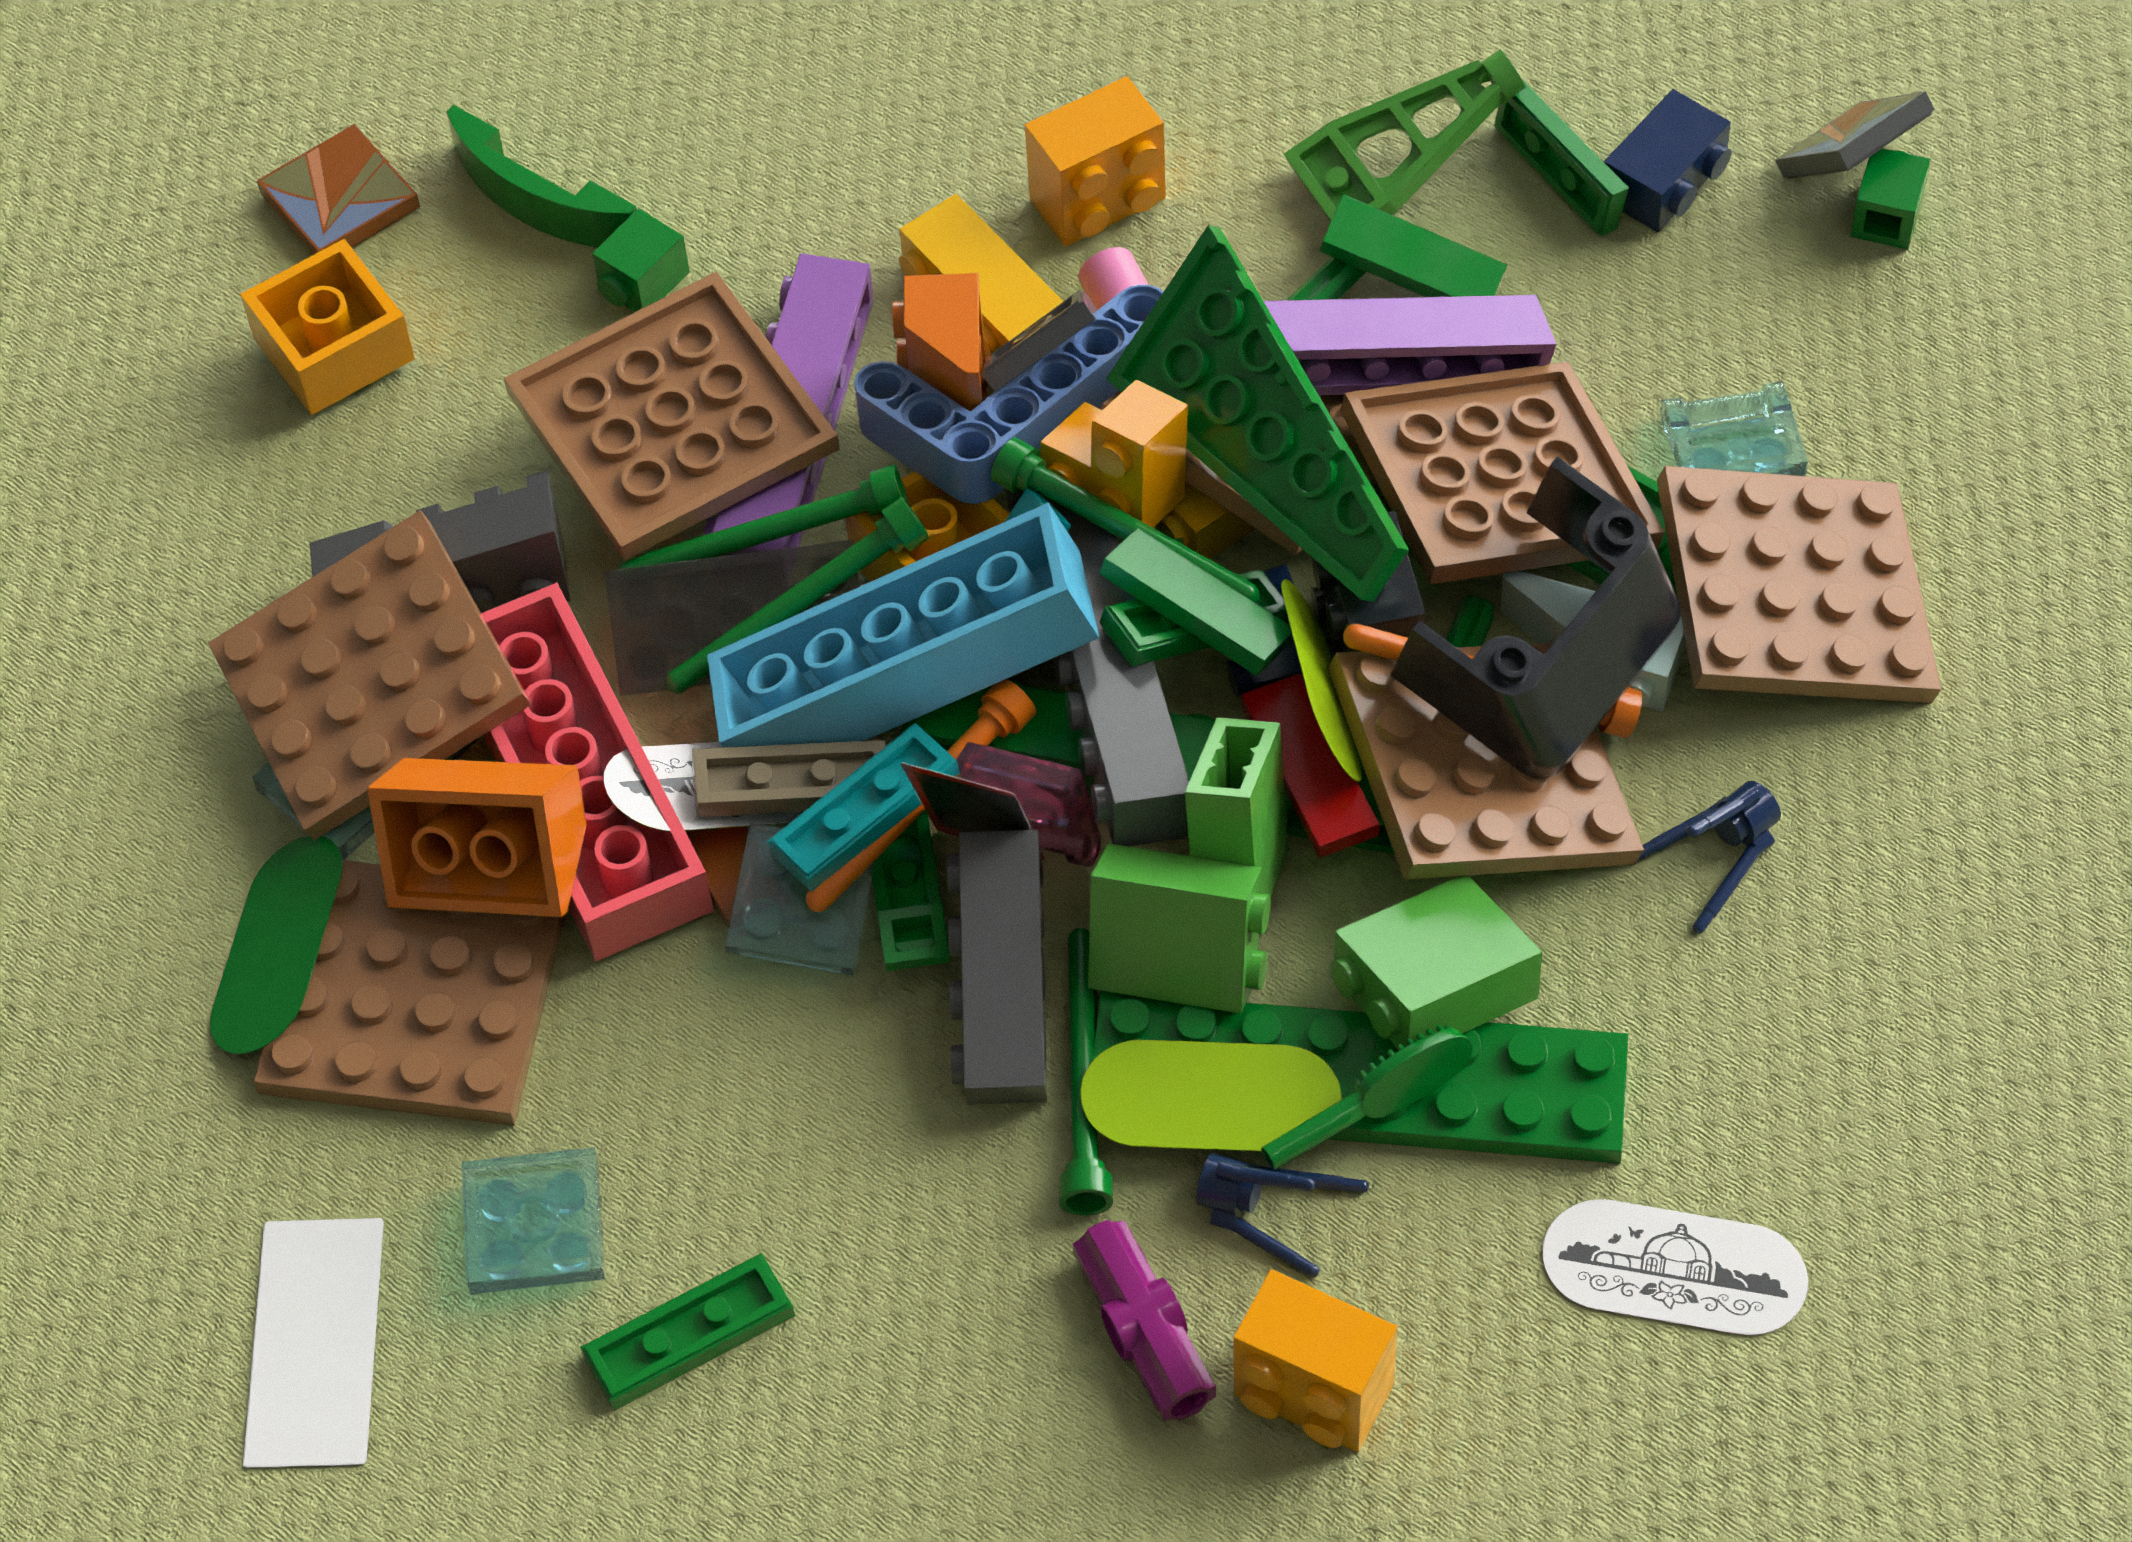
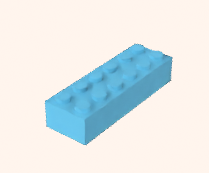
M1046 503L708 654L720 745L726 748L865 741L1098 639V629L1078 547L1050 504Z

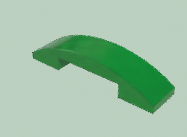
M454 104L446 111L455 151L469 177L495 204L523 223L559 239L598 248L637 210L636 205L591 180L576 195L568 192L504 156L499 129Z
M924 810L871 864L886 972L951 962L927 811Z

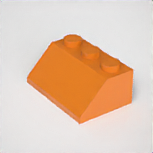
M978 273L904 276V301H893L894 338H905L897 339V364L903 366L968 411H972L988 398V382L982 375L986 356Z
M403 758L367 787L388 908L563 917L568 912L587 826L577 765Z

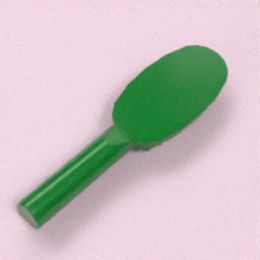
M1437 1025L1436 1030L1438 1032L1436 1033L1431 1029H1427L1426 1034L1428 1036L1425 1037L1421 1033H1417L1416 1038L1418 1041L1416 1042L1411 1038H1407L1406 1043L1409 1046L1404 1047L1402 1044H1398L1397 1049L1399 1051L1397 1053L1390 1049L1387 1051L1388 1059L1379 1056L1378 1061L1380 1064L1378 1066L1374 1063L1369 1064L1370 1073L1367 1074L1364 1070L1360 1071L1359 1074L1363 1079L1362 1081L1355 1079L1354 1084L1357 1087H1354V1093L1262 1146L1261 1151L1266 1161L1273 1170H1277L1359 1121L1364 1116L1381 1118L1421 1100L1444 1085L1464 1068L1472 1054V1043L1467 1036L1462 1035L1458 1030L1450 1028L1448 1025L1444 1028L1441 1025Z

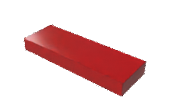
M1296 674L1242 694L1241 707L1248 720L1280 723L1285 792L1319 858L1379 836L1380 824L1358 782L1354 781L1344 771L1324 738L1314 715L1301 674Z

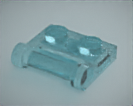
M1782 381L1763 384L1761 391L1684 403L1681 397L1661 400V421L1664 432L1669 437L1677 467L1806 476L1808 460L1787 391ZM1765 414L1766 416L1761 418L1709 425L1703 427H1690L1692 425H1699Z

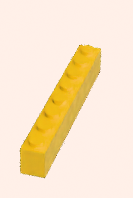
M957 194L952 195L899 229L902 250L899 264L905 276L978 273L986 357L1063 302ZM1186 481L1185 498L1156 525L1157 530L1172 539L1183 538V545L1208 559H1211L1255 529Z

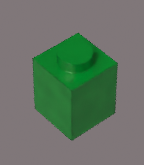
M1885 148L1871 155L1868 159L1857 196L1850 237L1909 250L1924 198L1931 159L1912 155L1905 151H1894Z
M640 208L592 253L597 276V287L600 293L611 304L617 307L624 305L634 312L666 297L690 273L684 236Z

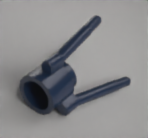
M1747 781L1729 796L1721 798L1709 809L1643 844L1644 851L1637 861L1655 852H1659L1687 836L1694 838L1712 828L1715 829L1723 841L1731 846H1738L1741 843L1746 844L1747 848L1692 926L1693 931L1696 934H1701L1719 913L1758 856L1775 843L1769 829L1780 821V807L1775 797L1762 784L1755 781Z
M1211 1153L1203 1166L1196 1193L1197 1205L1213 1209L1210 1224L1232 1230L1307 1276L1317 1277L1319 1274L1317 1265L1239 1218V1214L1241 1211L1252 1213L1255 1210L1260 1198L1262 1185L1302 1191H1312L1314 1188L1365 1193L1369 1189L1368 1182L1343 1176L1281 1168L1273 1170L1271 1167L1253 1165Z

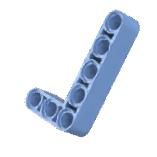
M1144 284L1124 289L1096 311V319L994 392L972 411H968L901 365L887 361L871 363L858 372L854 381L861 432L868 440L953 498L971 504L986 502L1005 489L991 480V470L998 453L1010 439L1017 437L1037 448L1040 452V442L1084 402L1101 409L1102 403L1119 391L1106 378L1163 291L1155 286Z

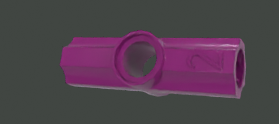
M1108 1219L1088 1228L1080 1239L1072 1243L1073 1254L1101 1304L1100 1314L1108 1336L1118 1355L1125 1362L1131 1360L1163 1421L1170 1419L1181 1421L1201 1412L1203 1407L1216 1397V1386L1187 1335V1322L1171 1286L1165 1278L1157 1279L1142 1249L1137 1244L1125 1220L1112 1222Z

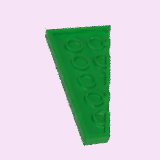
M1208 225L1106 379L1121 392L1135 380H1139L1188 404L1186 449L1361 600L1374 602L1409 552V549L1221 228Z

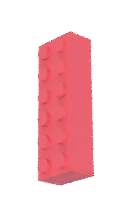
M558 583L481 613L532 704L483 735L496 762L577 765L587 826L568 908L594 961H599L713 912L706 871ZM628 750L671 831L642 825L621 812L611 801L604 786V771L609 761L615 755Z

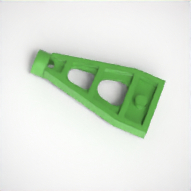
M1499 49L1482 62L1476 60L1332 120L1285 152L1284 156L1330 222L1343 194L1393 215L1499 105L1525 90L1526 86L1511 61ZM1491 82L1486 88L1481 85V83ZM1444 98H1452L1460 108L1459 116L1438 135L1426 138L1413 122L1414 114L1434 102ZM1387 130H1400L1404 132L1411 141V151L1408 157L1390 175L1384 178L1373 177L1357 156L1358 146L1364 140Z

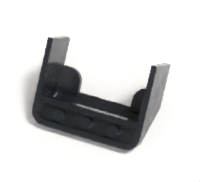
M1558 456L1550 464L1526 513L1610 575L1544 655L1522 639L1512 636H1500L1488 641L1475 657L1471 659L1419 620L1411 630L1390 675L1517 770L1533 778H1549L1557 775L1565 768L1620 697L1667 641L1678 624L1681 615L1680 602L1642 518Z

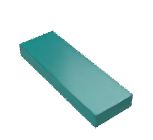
M916 723L913 724L770 838L767 843L771 854L812 892L922 804L903 770L901 762L956 777L960 773L957 760Z

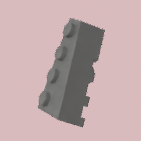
M548 471L527 476V487L502 494L498 485L474 492L475 503L453 510L443 511L439 504L416 510V512L421 510L431 522L481 613L554 583H558L566 601L571 602L564 542ZM383 520L310 542L312 577L394 526Z
M1038 830L959 832V854L947 855L949 893H960L961 917H949L948 922L950 957L962 956V980L950 981L951 1020H963V1044L951 1045L952 1084H964L968 1105L1047 1102L1045 1011H1043L1045 968L1044 952L1041 946V938H1044L1043 864Z

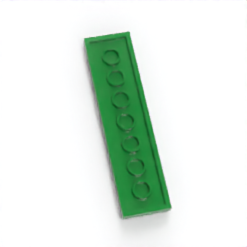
M1101 991L1094 1043V1059L1106 1049L1131 1040L1274 1044L1300 1047L1320 1057L1332 1069L1340 1085L1341 1099L1354 1093L1353 1089L1357 1087L1354 1084L1355 1079L1360 1081L1363 1079L1359 1074L1360 1071L1364 1070L1367 1074L1370 1073L1369 1064L1374 1063L1378 1066L1380 1064L1378 1061L1379 1056L1388 1059V1050L1391 1049L1394 1053L1399 1051L1389 1038H1382L1375 1031L1365 1012L1246 1003L1241 1014ZM1486 1022L1462 1033L1472 1043L1471 1057L1464 1068L1444 1085L1421 1100L1381 1118L1364 1116L1359 1121L1329 1138V1140L1620 1164L1623 1146L1629 1033Z

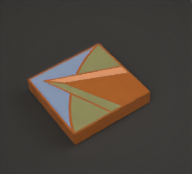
M355 124L257 180L260 194L313 255L342 239H345L352 248L420 208L417 193Z

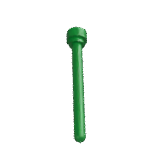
M1014 437L998 453L991 470V480L1012 493H1018L1021 490L1024 492L1026 488L1032 489L1122 540H1125L1139 528L1254 603L1258 602L1259 590L1253 583L1046 468V461L1040 458V452L1037 448Z
M896 465L886 466L870 471V478L860 481V488L631 557L619 564L617 573L623 582L635 583L861 513L868 512L870 517L881 514L883 517L884 515L881 510L901 496L908 503L905 487Z
M901 496L881 510L884 516L875 522L876 530L671 670L665 680L667 688L675 694L684 693L710 675L708 654L797 615L891 549L895 554L905 547L911 552L931 538L929 533L904 497Z
M1076 928L1068 936L1072 1160L1066 1164L1065 1171L1059 1176V1205L1070 1214L1091 1216L1101 1214L1112 1207L1113 1178L1111 1173L1106 1170L1105 1164L1099 1160L1098 1131L1087 1119L1081 1103V1084L1086 1070L1094 1060L1096 1035L1095 990L1088 989L1089 930L1085 928Z

